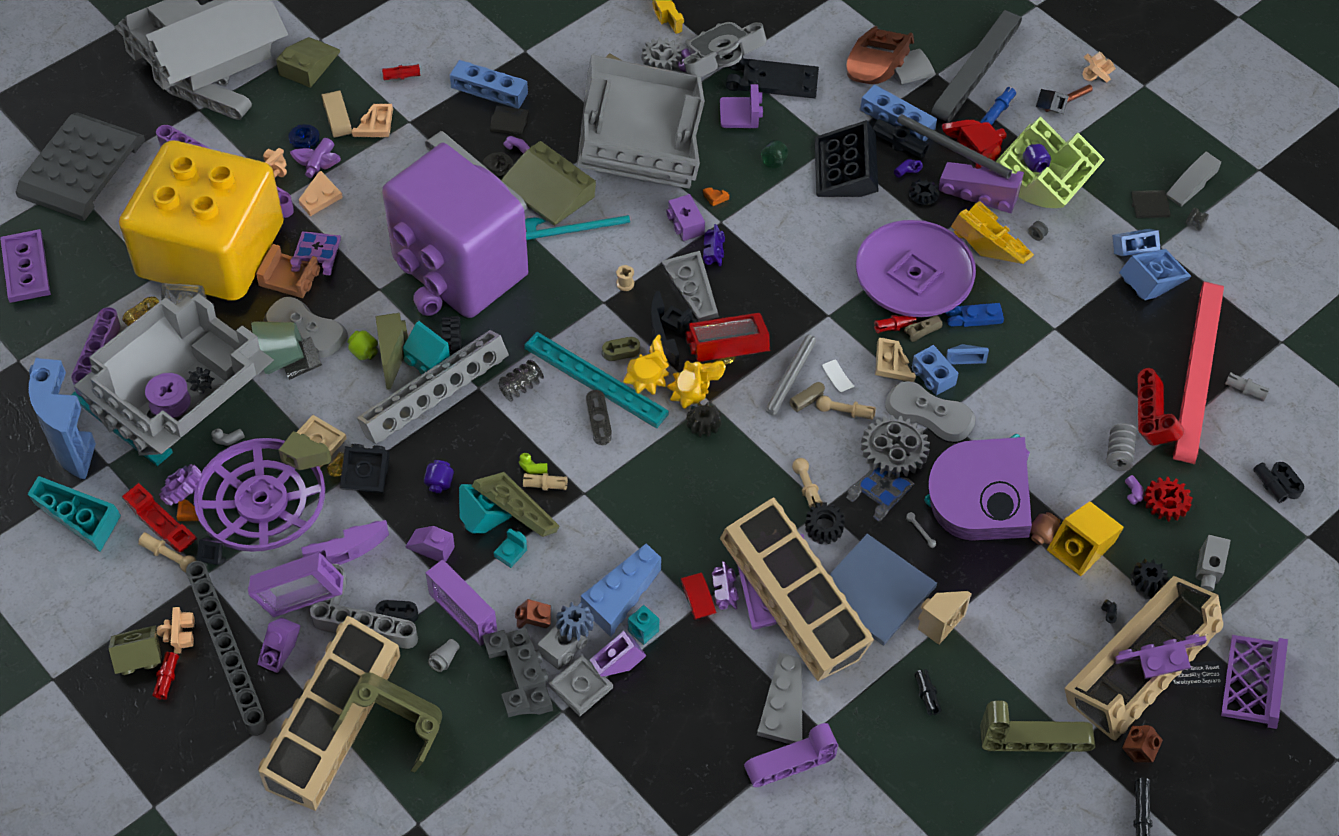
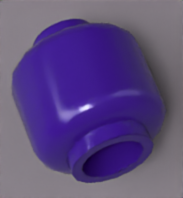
M1032 144L1026 148L1023 154V161L1029 170L1040 173L1049 167L1051 156L1042 144Z
M434 460L433 463L427 465L424 484L429 487L431 492L441 493L442 490L450 488L454 470L448 462Z

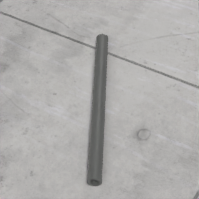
M903 114L897 119L899 124L1006 179H1009L1012 175L1011 169Z

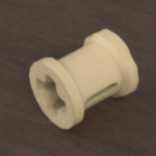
M628 265L618 267L616 271L618 277L616 282L617 288L621 291L631 290L634 287V280L632 278L634 276V269Z

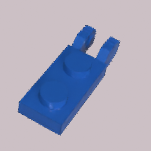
M1000 303L957 306L945 312L947 316H952L947 321L948 325L953 327L1002 324L1004 321Z

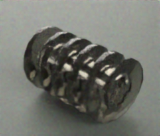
M528 360L526 364H521L513 372L507 373L506 377H501L498 386L505 398L512 402V394L519 398V390L525 394L527 392L525 386L533 389L532 382L539 385V377L544 379V375L535 361Z

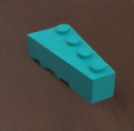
M40 476L37 477L28 493V496L37 507L99 552L103 549L121 517L114 504Z

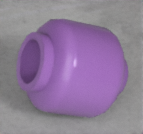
M425 286L415 292L413 301L422 315H434L441 309L442 299L440 295L438 297L432 295Z

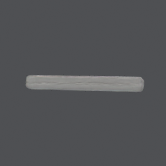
M809 334L804 338L766 407L767 413L775 415L778 412L816 343L814 336Z

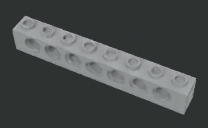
M489 330L358 416L357 420L365 437L375 444L384 441L387 436L402 429L405 424L417 419L423 412L435 407L438 402L446 397H450L456 390L468 385L471 380L483 375L492 366L501 363L504 358L509 356L501 335Z

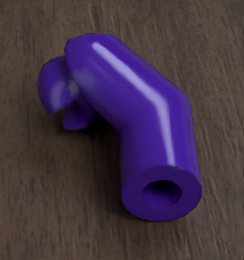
M906 160L894 170V174L900 178L906 172L917 173L922 169L923 164L919 160Z

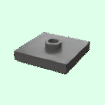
M581 655L549 683V687L581 716L613 689V684L605 676H600L595 667Z

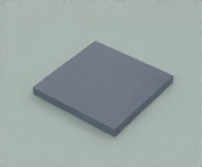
M866 534L829 574L839 591L845 595L846 601L851 608L857 612L865 628L871 632L873 639L883 646L937 586V582L869 534ZM817 587L814 590L813 595L821 601H823L829 607H831L827 599L824 597L820 589Z

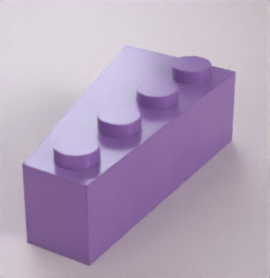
M947 162L940 178L939 191L976 203L981 201L985 206L1012 214L1019 196L1024 172L1017 171L1016 174L1012 173L1010 178L1006 179L983 166L976 169L972 165Z

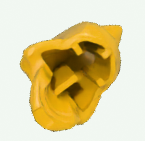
M660 334L653 340L649 348L650 354L645 356L640 354L638 358L630 360L627 366V373L623 382L632 384L637 394L646 388L654 395L657 385L666 387L664 377L669 375V372L666 370L669 364L663 351Z
M686 361L683 371L681 373H673L675 381L667 385L668 389L674 391L670 400L680 402L684 409L703 401L709 392L710 380H719L722 377L726 368L724 362L716 361L714 363L701 364L700 362L690 363Z

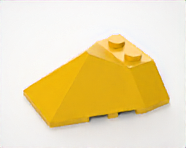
M981 201L975 203L970 211L967 209L961 211L951 226L954 229V233L959 238L966 239L980 256L1024 264L1034 256L1019 238L1015 239L1008 233L1010 229L1007 226L1003 227L996 221L998 217Z

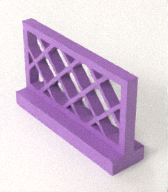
M1232 635L1221 716L1267 723L1268 728L1277 729L1288 639L1279 638L1278 642ZM1235 644H1246L1249 650L1241 654L1235 648ZM1262 647L1272 648V653L1264 658L1258 649ZM1254 653L1260 661L1251 666L1245 657ZM1239 661L1247 667L1241 673H1238L1233 668V665ZM1264 664L1270 673L1261 677L1255 669ZM1251 672L1257 678V681L1248 685L1242 677ZM1238 680L1245 688L1236 693L1230 687V684ZM1262 684L1266 688L1267 693L1259 697L1253 688ZM1249 692L1255 700L1246 705L1240 696ZM1234 700L1242 707L1238 711L1227 710V705ZM1259 703L1265 710V715L1254 714L1250 708Z

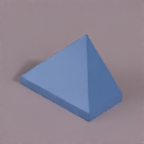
M962 344L948 349L946 359L950 364L986 363L989 349Z

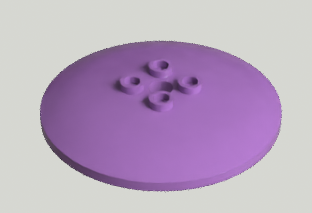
M920 220L896 221L876 229L863 241L856 259L857 278L866 294L883 308L911 317L935 316L957 307L971 292L976 275L973 255L962 239L940 225ZM910 272H918L920 275L913 276Z

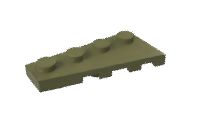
M505 472L474 481L472 485L474 489L540 536L544 537L558 531L560 526Z

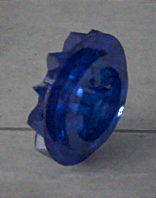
M303 124L296 126L289 133V142L292 143L293 148L298 147L302 149L306 147L309 149V146H315L316 142L319 141V131L312 125Z

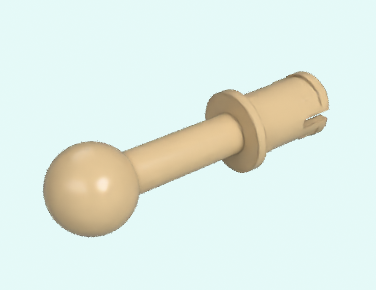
M820 396L816 401L817 409L822 412L832 409L851 413L852 418L862 417L873 420L876 413V407L861 405L856 401L853 405L834 402L828 396Z
M797 458L794 460L792 468L795 473L800 475L803 482L802 494L806 496L810 508L812 506L816 508L815 503H820L822 506L823 502L818 494L819 488L816 484H812L807 472L809 469L808 461L804 458Z
M146 532L139 538L138 545L154 552V556L162 554L180 564V568L184 572H186V568L191 562L196 561V558L193 556L184 557L165 546L166 542L164 540L160 541Z

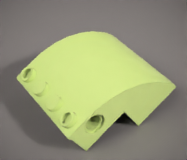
M1040 116L1025 128L996 162L1011 169L1014 174L1017 171L1024 172L1019 198L1045 208H1063L1105 159L1079 133L1065 141ZM1042 144L1051 156L1049 167L1040 173L1029 170L1023 161V154L1029 145Z

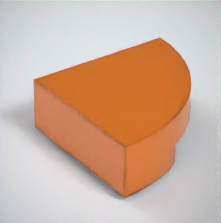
M703 189V195L712 206L729 200V194L724 190Z
M185 499L178 502L176 516L178 521H199L193 504Z

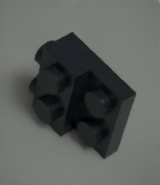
M351 444V447L345 446L340 489L384 493L385 477L388 473L390 457L389 451L385 450V447L374 445L372 448H364L362 444Z

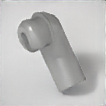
M240 428L230 434L223 433L221 429H215L211 433L212 440L216 444L230 446L245 438Z

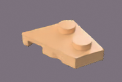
M373 104L368 113L361 118V124L357 128L352 129L353 137H389L393 114L392 104Z
M319 171L299 198V204L309 216H312L342 199L343 196L342 192L322 171Z

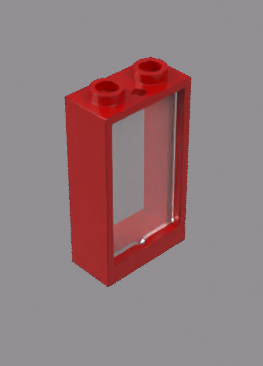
M760 313L689 323V332H686V340L690 344L691 354H695L698 362L770 351L769 332Z

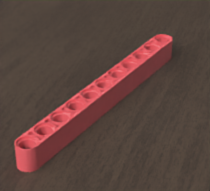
M1204 281L1199 296L1179 423L1184 428V434L1175 441L1173 453L1174 460L1195 464L1199 449L1224 291L1223 285Z

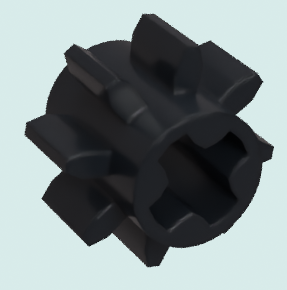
M197 367L194 372L189 371L190 377L186 382L191 383L190 389L193 391L198 389L200 393H204V389H212L211 383L215 378L209 376L211 371L208 369L203 371L201 367Z

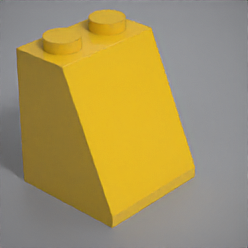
M1089 501L1063 520L1047 551L1079 576H1082L1116 542L1124 527Z

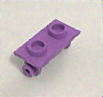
M722 562L723 568L716 567L712 572L714 588L722 587V589L715 590L716 605L721 610L727 609L728 605H732L736 610V600H739L737 589L734 587L736 575L733 568H729L725 562Z

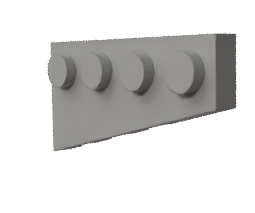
M779 653L757 736L788 744L802 740V658Z

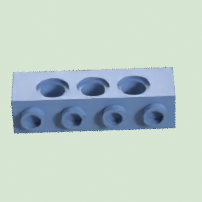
M459 60L450 74L451 88L517 109L520 108L528 95L526 80L470 62Z
M875 84L861 99L860 110L877 120L881 119L895 127L903 126L897 122L898 117L903 114L935 131L937 121L935 117ZM909 129L911 135L923 141H926L928 139L927 137Z

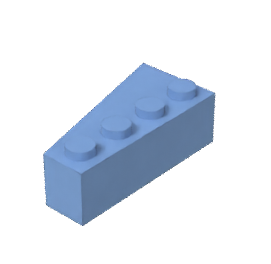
M645 544L581 595L583 608L589 607L590 614L594 615V622L610 637L613 636L615 629L624 621L627 613L639 601L641 594L647 590L661 571V557L650 546Z

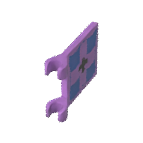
M302 231L295 254L290 261L292 265L291 271L299 272L301 261L310 262L312 256H315L318 263H322V268H324L323 275H331L341 236Z

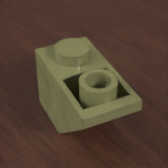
M294 431L279 448L281 461L297 470L329 464L332 461L329 448L325 444L312 441L307 435H300Z

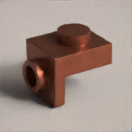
M527 599L515 611L517 627L522 628L526 624L548 628L551 625V605Z

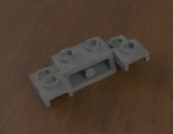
M527 628L505 633V630H500L483 635V642L485 643L489 659L507 655V661L517 688L516 690L501 694L508 718L522 714L540 715L553 711L552 702L546 687V682H549L546 669H541L539 664L542 662L539 649H534Z

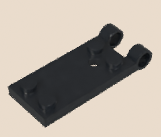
M743 56L739 63L729 66L734 71L744 70L743 79L737 74H729L727 76L726 88L731 91H750L751 84H758V91L762 93L816 99L818 66L746 59Z

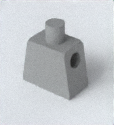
M1212 535L1207 536L1199 552L1196 579L1202 581L1201 588L1213 591L1215 584H1218L1224 574L1231 540Z

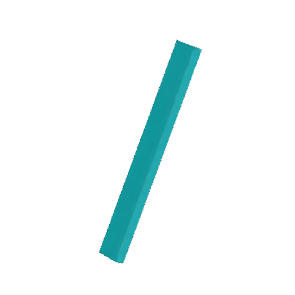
M536 332L524 345L527 351L656 429L669 415V410L644 395L637 394L634 389L539 332Z

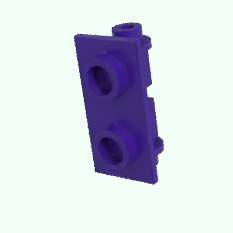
M714 224V230L708 229L704 234L705 248L703 261L707 265L717 262L719 266H722V258H724L722 247L723 242H725V236L716 224Z

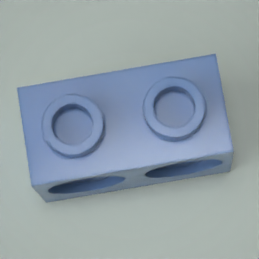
M934 345L914 355L912 363L913 372L920 376L926 387L932 390L936 396L956 385L958 372Z

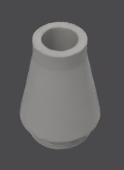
M449 639L444 645L431 653L428 660L431 668L437 672L447 670L456 651L459 649V644L455 640Z

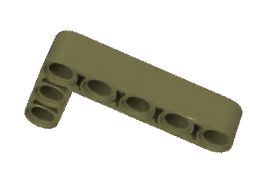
M992 701L988 703L980 725L982 748L987 751L1087 752L1095 748L1093 725L1091 723L1009 721L1008 703L1005 701Z

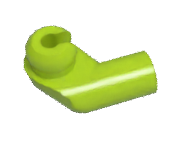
M523 453L520 455L519 464L528 474L548 473L547 463L535 464L531 460L530 454Z

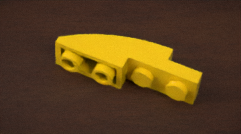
M652 0L653 9L661 24L668 22L675 34L682 32L684 18L681 13H678L672 0Z

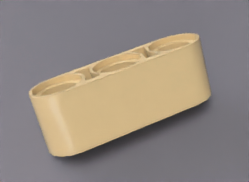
M341 91L322 94L333 138L352 134L350 120Z

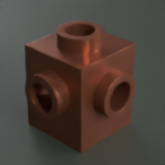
M1149 725L1132 726L1123 745V750L1134 762L1153 763L1163 740L1156 730Z

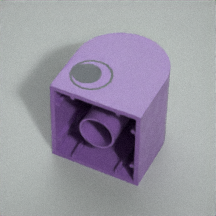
M1025 437L964 441L949 447L937 458L929 476L930 502L936 520L947 532L965 540L1029 537L1032 523Z

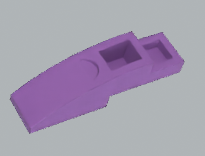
M386 520L374 521L363 526H352L349 529L343 530L344 538H333L327 542L312 543L306 547H301L303 557L320 552L331 564L341 565L352 561L375 548L389 535Z

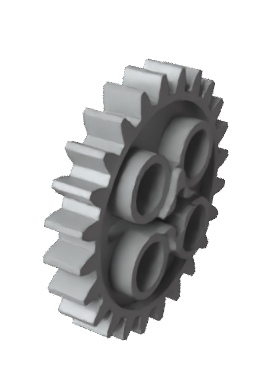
M891 415L890 420L883 416L882 422L875 419V423H870L868 429L864 430L861 450L863 451V457L867 458L866 463H873V470L879 467L880 474L888 471V477L891 476L892 472L899 477L900 472H903L905 476H908L909 470L915 473L916 468L921 469L922 464L926 463L930 450V442L927 441L928 435L923 434V428L917 429V422L911 425L910 418L903 421L902 416H900L898 420H895V417Z

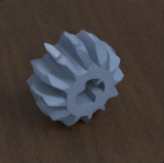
M571 602L569 608L562 606L561 612H558L556 615V628L560 629L561 637L567 635L569 641L572 637H576L579 641L581 635L587 638L589 631L593 630L594 615L590 614L589 607L583 608L581 602L577 606H574Z

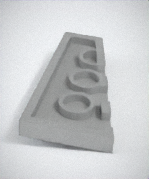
M700 251L663 260V267L698 321L702 322L718 318L717 307Z

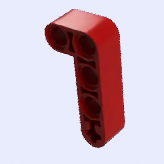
M1146 368L1138 375V431L1149 445L1154 446L1180 439L1184 434V428L1174 415H1164L1163 381L1152 368Z

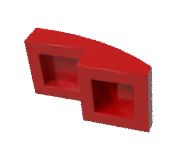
M702 572L681 578L684 593L689 601L694 620L716 614L717 612Z

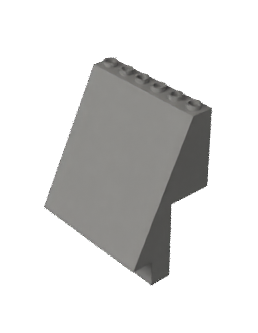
M591 55L587 71L577 167L690 189L692 180H696L700 165L696 134L705 102L701 77Z

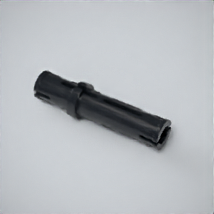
M1144 778L1135 779L1136 819L1133 821V826L1136 828V836H1150V829L1153 827V822L1150 819V780L1146 778L1144 783Z

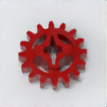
M1160 477L1157 482L1151 481L1150 486L1145 491L1144 501L1147 502L1146 508H1152V515L1158 513V519L1165 516L1167 521H1170L1171 517L1177 521L1180 516L1185 517L1187 511L1189 512L1193 499L1189 496L1191 491L1189 489L1184 490L1185 483L1179 485L1177 484L1178 479L1172 482L1169 477L1165 481Z

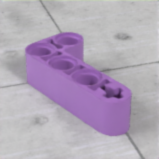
M819 724L810 730L809 738L751 758L744 764V767L753 787H761L833 760L837 754L838 743L829 724Z

